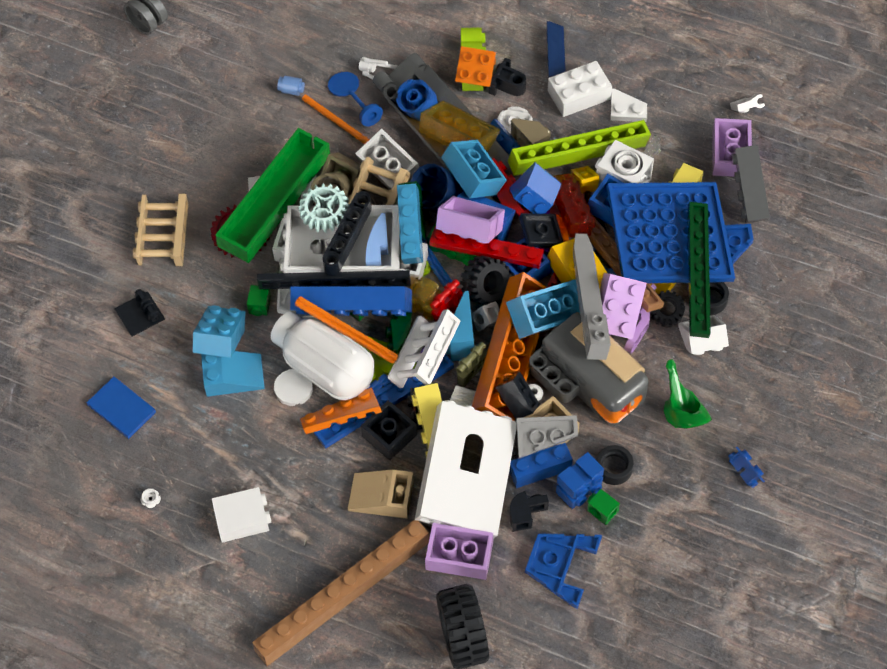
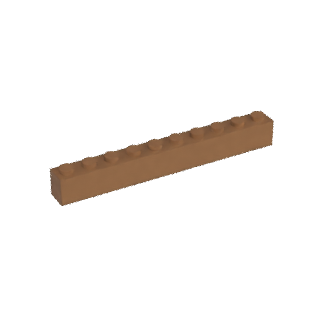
M413 520L254 640L252 644L257 655L266 666H269L429 544V532L419 521Z

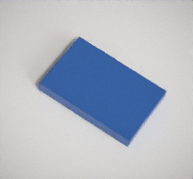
M113 377L86 402L88 407L128 439L156 413L152 406L116 377Z

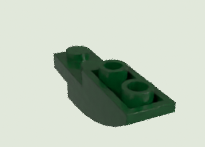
M406 313V316L392 315L390 325L386 327L385 335L386 338H389L387 348L398 355L409 334L412 313Z

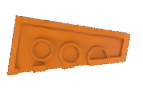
M371 387L365 389L355 398L346 401L340 400L335 404L323 407L319 411L308 413L303 418H300L305 434L330 428L331 423L343 424L347 423L349 418L357 416L358 419L366 417V413L374 411L375 414H378L382 411Z

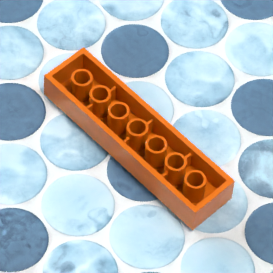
M525 272L509 277L472 402L474 410L490 411L493 415L499 417L508 416L513 421H515V418L497 391L496 386L503 383V379L519 371L525 381L527 380L530 370L529 360L535 352L540 332L519 339L506 302L547 288Z

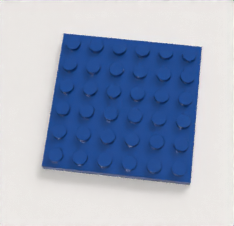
M716 182L608 183L607 193L622 277L645 283H689L688 204L689 202L708 204L710 282H734L735 273Z

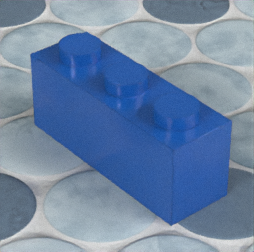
M562 443L523 458L512 460L509 473L517 489L560 474L569 466L572 467L573 458L566 443Z

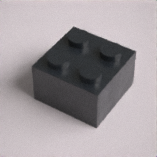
M388 400L380 407L381 413H374L361 425V434L366 441L388 460H391L417 436V424Z

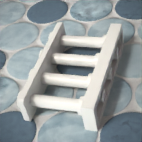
M448 309L442 311L437 322L429 323L424 317L417 316L388 375V379L399 388H403L410 377H416L424 385H430L459 326L460 320Z

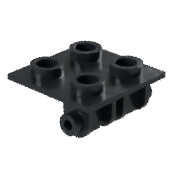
M141 289L135 291V298L114 308L131 337L165 320L149 292Z

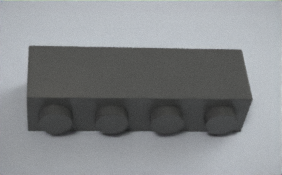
M758 145L735 148L734 154H731L732 164L736 165L737 172H734L735 182L739 183L740 190H737L738 200L742 201L743 208L740 209L741 218L745 219V223L768 220L770 215Z

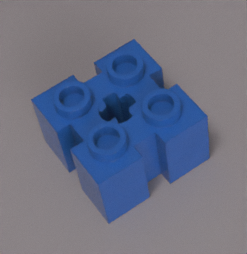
M587 452L572 467L569 466L557 476V483L559 484L556 487L557 495L571 509L576 506L580 507L586 502L587 495L597 493L602 488L604 468Z

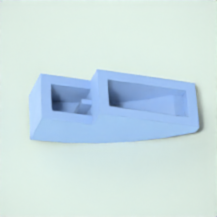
M381 213L370 232L366 248V266H382L381 255H389L385 213Z

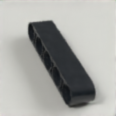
M365 191L358 192L353 197L323 255L324 272L327 275L334 276L339 274L371 213V197Z

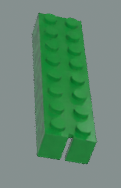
M298 128L216 233L217 246L250 263L281 222L282 218H284V213H287L288 206H293L326 162L330 154L329 143L316 136L312 139V134Z

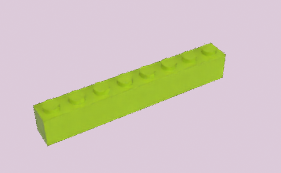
M641 120L514 148L511 150L508 164L514 176L522 175L534 162L543 169L604 156L608 145H612L615 140L633 149L645 147L651 133L645 121Z

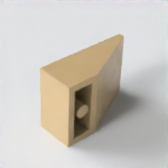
M383 470L354 473L348 511L408 519L414 484L413 472Z

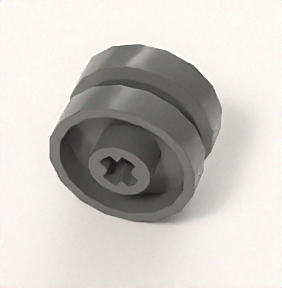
M129 0L123 8L131 24L146 35L151 34L157 29V25H161L168 19L167 10L160 0Z

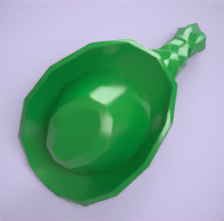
M673 359L668 360L666 369L669 374L671 393L670 398L665 401L664 414L667 422L675 428L684 429L709 423L712 419L707 409L692 391L686 389L681 384L676 370V363Z

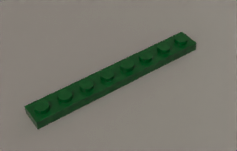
M689 202V332L692 337L709 338L711 327L708 204Z

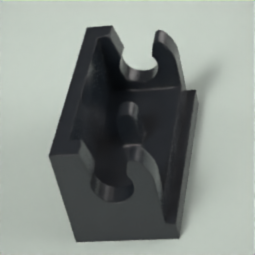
M520 371L503 379V383L496 386L497 391L515 420L533 414L540 405Z

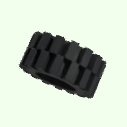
M670 290L666 292L661 291L657 295L663 302L672 303L675 311L671 315H664L660 309L651 311L650 315H652L653 320H656V324L659 325L660 323L663 327L665 325L672 327L673 324L676 325L678 321L682 320L685 302L681 299L680 294L676 295L675 291L673 293Z

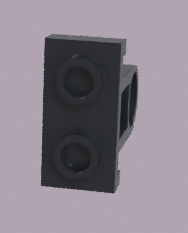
M504 58L502 63H499L496 67L489 87V94L495 96L497 89L513 96H521L526 91L525 74L511 68V60L508 58Z

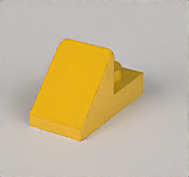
M588 165L571 169V175L577 181L580 195H583L585 191H590V193L596 191L599 175Z

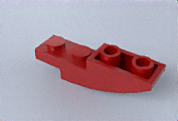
M492 158L507 179L497 194L501 204L516 210L514 215L518 214L520 216L521 213H531L527 208L523 209L520 203L512 196L509 188L516 182V179L512 174L507 175L505 172L507 167L501 160L498 162L495 158Z

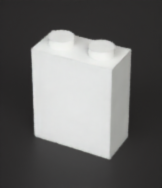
M259 487L212 498L222 542L269 531L268 524L272 522L269 511L265 512L264 506L267 505L265 493L261 494Z

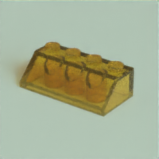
M441 101L422 112L419 125L420 133L440 142L442 145L448 147L451 142L479 140L487 153L500 133L499 128L445 101Z

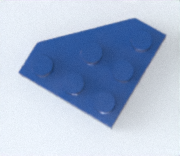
M751 224L725 225L733 264L753 243Z

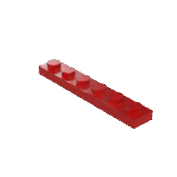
M434 227L429 241L432 247L475 256H487L503 262L537 269L540 268L544 255V249L492 239L489 243H479L475 239H465L457 234L443 233L442 230H438L436 227Z

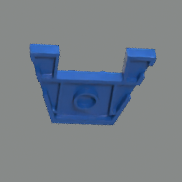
M538 534L525 573L572 607L578 609L584 589L565 584L564 581L575 549L577 548L596 555L602 535L584 536V534H577L576 536H564V534Z

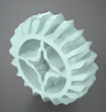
M323 183L322 187L318 188L315 184V189L308 188V194L303 193V199L299 201L300 218L305 226L309 225L311 230L316 228V231L319 232L323 229L325 233L327 229L334 231V227L339 226L350 205L348 204V197L345 196L344 191H340L338 186L333 189L331 184L325 187ZM315 202V203H316V206H315V207L313 208V210L310 212V211H309V210H310V207H311L312 204ZM339 204V208L337 212L334 214L333 210L335 209V206Z

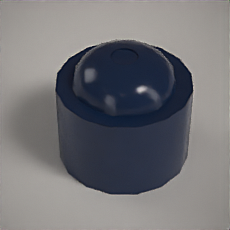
M425 164L419 167L410 182L417 181L421 186L423 209L438 213V208L452 196L457 197L464 191L451 171L437 164Z

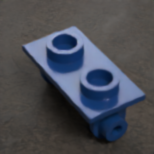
M737 446L736 448L739 452L731 453L728 456L730 458L729 462L737 472L745 468V471L740 476L748 486L754 488L758 485L757 481L759 479L765 482L761 477L764 474L757 464L755 466L751 464L750 460L752 457L745 449L741 451Z

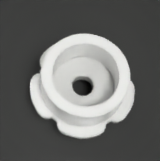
M146 489L142 493V505L153 508L156 504H159L161 497L158 491Z

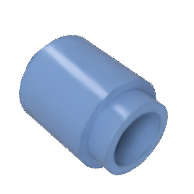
M280 76L277 85L278 91L296 96L303 93L305 83L302 82L301 78Z

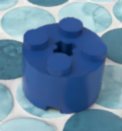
M421 79L407 80L398 89L396 102L399 108L412 119L422 121L429 117L438 107L436 93Z

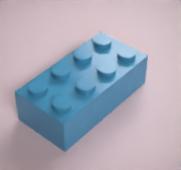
M576 279L525 294L506 302L519 339L558 327L574 313H580Z

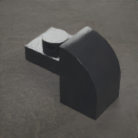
M523 491L512 499L509 511L512 532L532 528L533 519L531 513L548 510L549 500L547 494H535L527 498L526 491Z

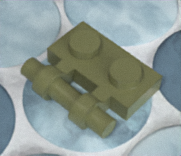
M480 342L477 346L475 345L470 350L471 353L459 361L456 371L457 384L461 387H465L483 368L487 351L484 350L486 348L485 343Z

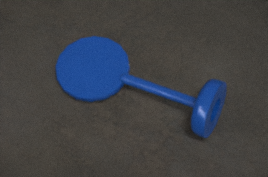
M340 72L332 76L328 82L329 91L333 95L340 97L351 95L362 108L359 120L364 126H372L381 119L383 110L379 105L369 104L366 106L354 93L359 87V79L355 74Z

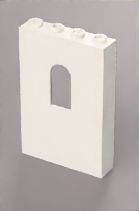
M339 205L335 206L334 214L337 212ZM372 205L371 213L340 272L400 270L401 243L398 205ZM288 206L287 213H284L286 229H283L285 245H282L284 261H281V272H324L322 260L324 254L313 253L310 246L315 240L332 239L338 227L335 226L334 231L327 229L326 233L323 229L319 232L316 231V228L311 230L309 225L305 226L300 218L299 206ZM311 206L309 211L311 212L315 206ZM381 213H385L389 255H381L382 266H366V248L370 232Z
M442 401L436 407L415 520L428 524L438 523L492 532L493 539L497 537L517 421H513L508 416H495L490 411L474 410L472 406L456 405L454 401ZM470 434H476L483 440L478 474L460 469L465 439Z

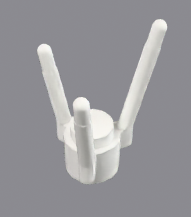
M362 57L359 62V70L363 71L362 75L372 80L374 76L370 73L376 70V66L392 69L398 67V65L388 64V61Z

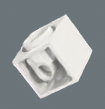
M615 140L612 145H608L603 158H599L595 165V168H597L596 173L599 175L598 187L608 173L623 183H649L652 177L654 158Z

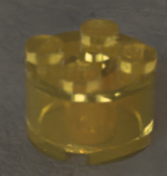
M416 277L409 288L412 290V312L416 313L418 311L426 319L432 321L434 318L431 313L433 309L430 307V303L436 294L441 293L439 290L440 285L428 278L421 277L418 280V277Z

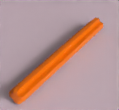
M301 296L297 298L295 306L388 362L394 364L397 360L398 354Z

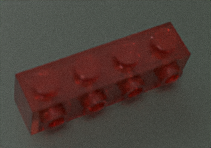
M574 173L552 175L561 182L555 202L569 237L574 238L576 233L591 236L592 228L595 227V219L591 217L590 207L585 202V195L581 192L580 183L578 180L576 181Z

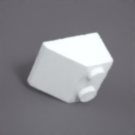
M715 315L710 316L711 335L709 338L690 336L689 321L678 323L685 347L693 355H702L705 353L704 351L708 350L720 351L723 347L729 346L726 324Z

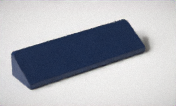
M547 21L548 78L566 72L564 27Z

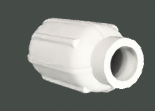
M290 311L277 320L271 332V340L283 349L285 362L295 371L338 400L346 401L355 398L370 387L374 375V359L361 345L315 317L304 319L295 312Z

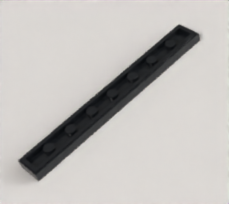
M410 270L339 272V274L334 276L327 275L325 272L257 274V282L260 290L291 289V287L411 286Z

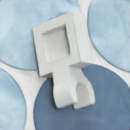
M755 94L750 98H743L730 103L731 110L745 113L752 107L762 108L765 106L764 103L758 104L757 100L763 96Z

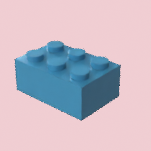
M479 140L451 142L441 157L446 167L451 171L469 198L497 195L507 180Z
M216 305L208 306L193 331V353L231 358L245 332V311L237 308H221Z

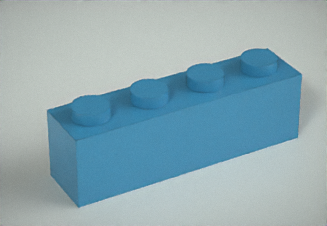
M416 183L397 185L401 259L404 264L423 263L419 189Z

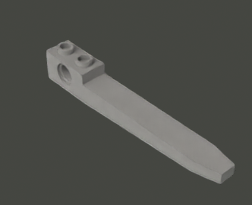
M576 233L573 246V260L586 358L606 360L611 343L606 314H603L593 247L587 234Z

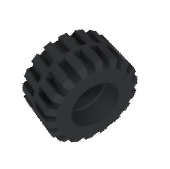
M487 256L474 257V260L468 261V266H464V273H461L460 277H462L460 285H463L461 288L462 292L469 291V299L472 302L487 305L496 301L497 304H500L504 297L509 277H512V273L509 272L510 268L499 259ZM489 273V282L484 288V278Z

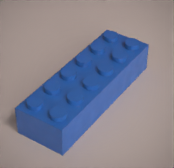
M405 286L291 287L290 310L296 311V314L301 316L312 315L295 306V302L300 296L326 312L334 313V315L350 316V313L357 316H368V313L376 316H387V313L395 316H406V313H412V290Z

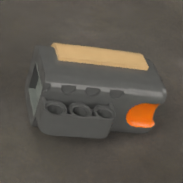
M576 312L544 338L541 348L530 357L529 371L558 401L568 403L576 396H579L604 422L615 426L644 403L648 390V377L644 373V367L611 336H609L611 345L606 360L587 359L581 315L579 312ZM553 376L555 379L551 380L548 377ZM567 389L569 392H562L561 390Z

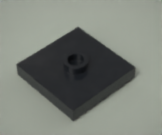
M520 214L519 220L527 246L552 247L564 242L556 214Z

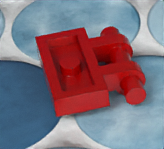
M454 279L451 283L448 282L444 286V290L433 297L430 307L433 309L431 313L435 322L438 321L443 310L448 309L452 314L455 313L463 296L462 290L457 288L460 285L457 279Z

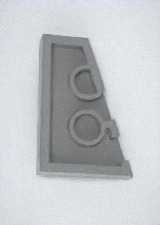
M577 415L517 418L519 459L578 437Z

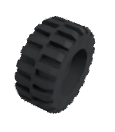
M463 584L439 590L436 594L437 607L444 640L453 668L463 669L486 663L490 657L488 641L473 586Z

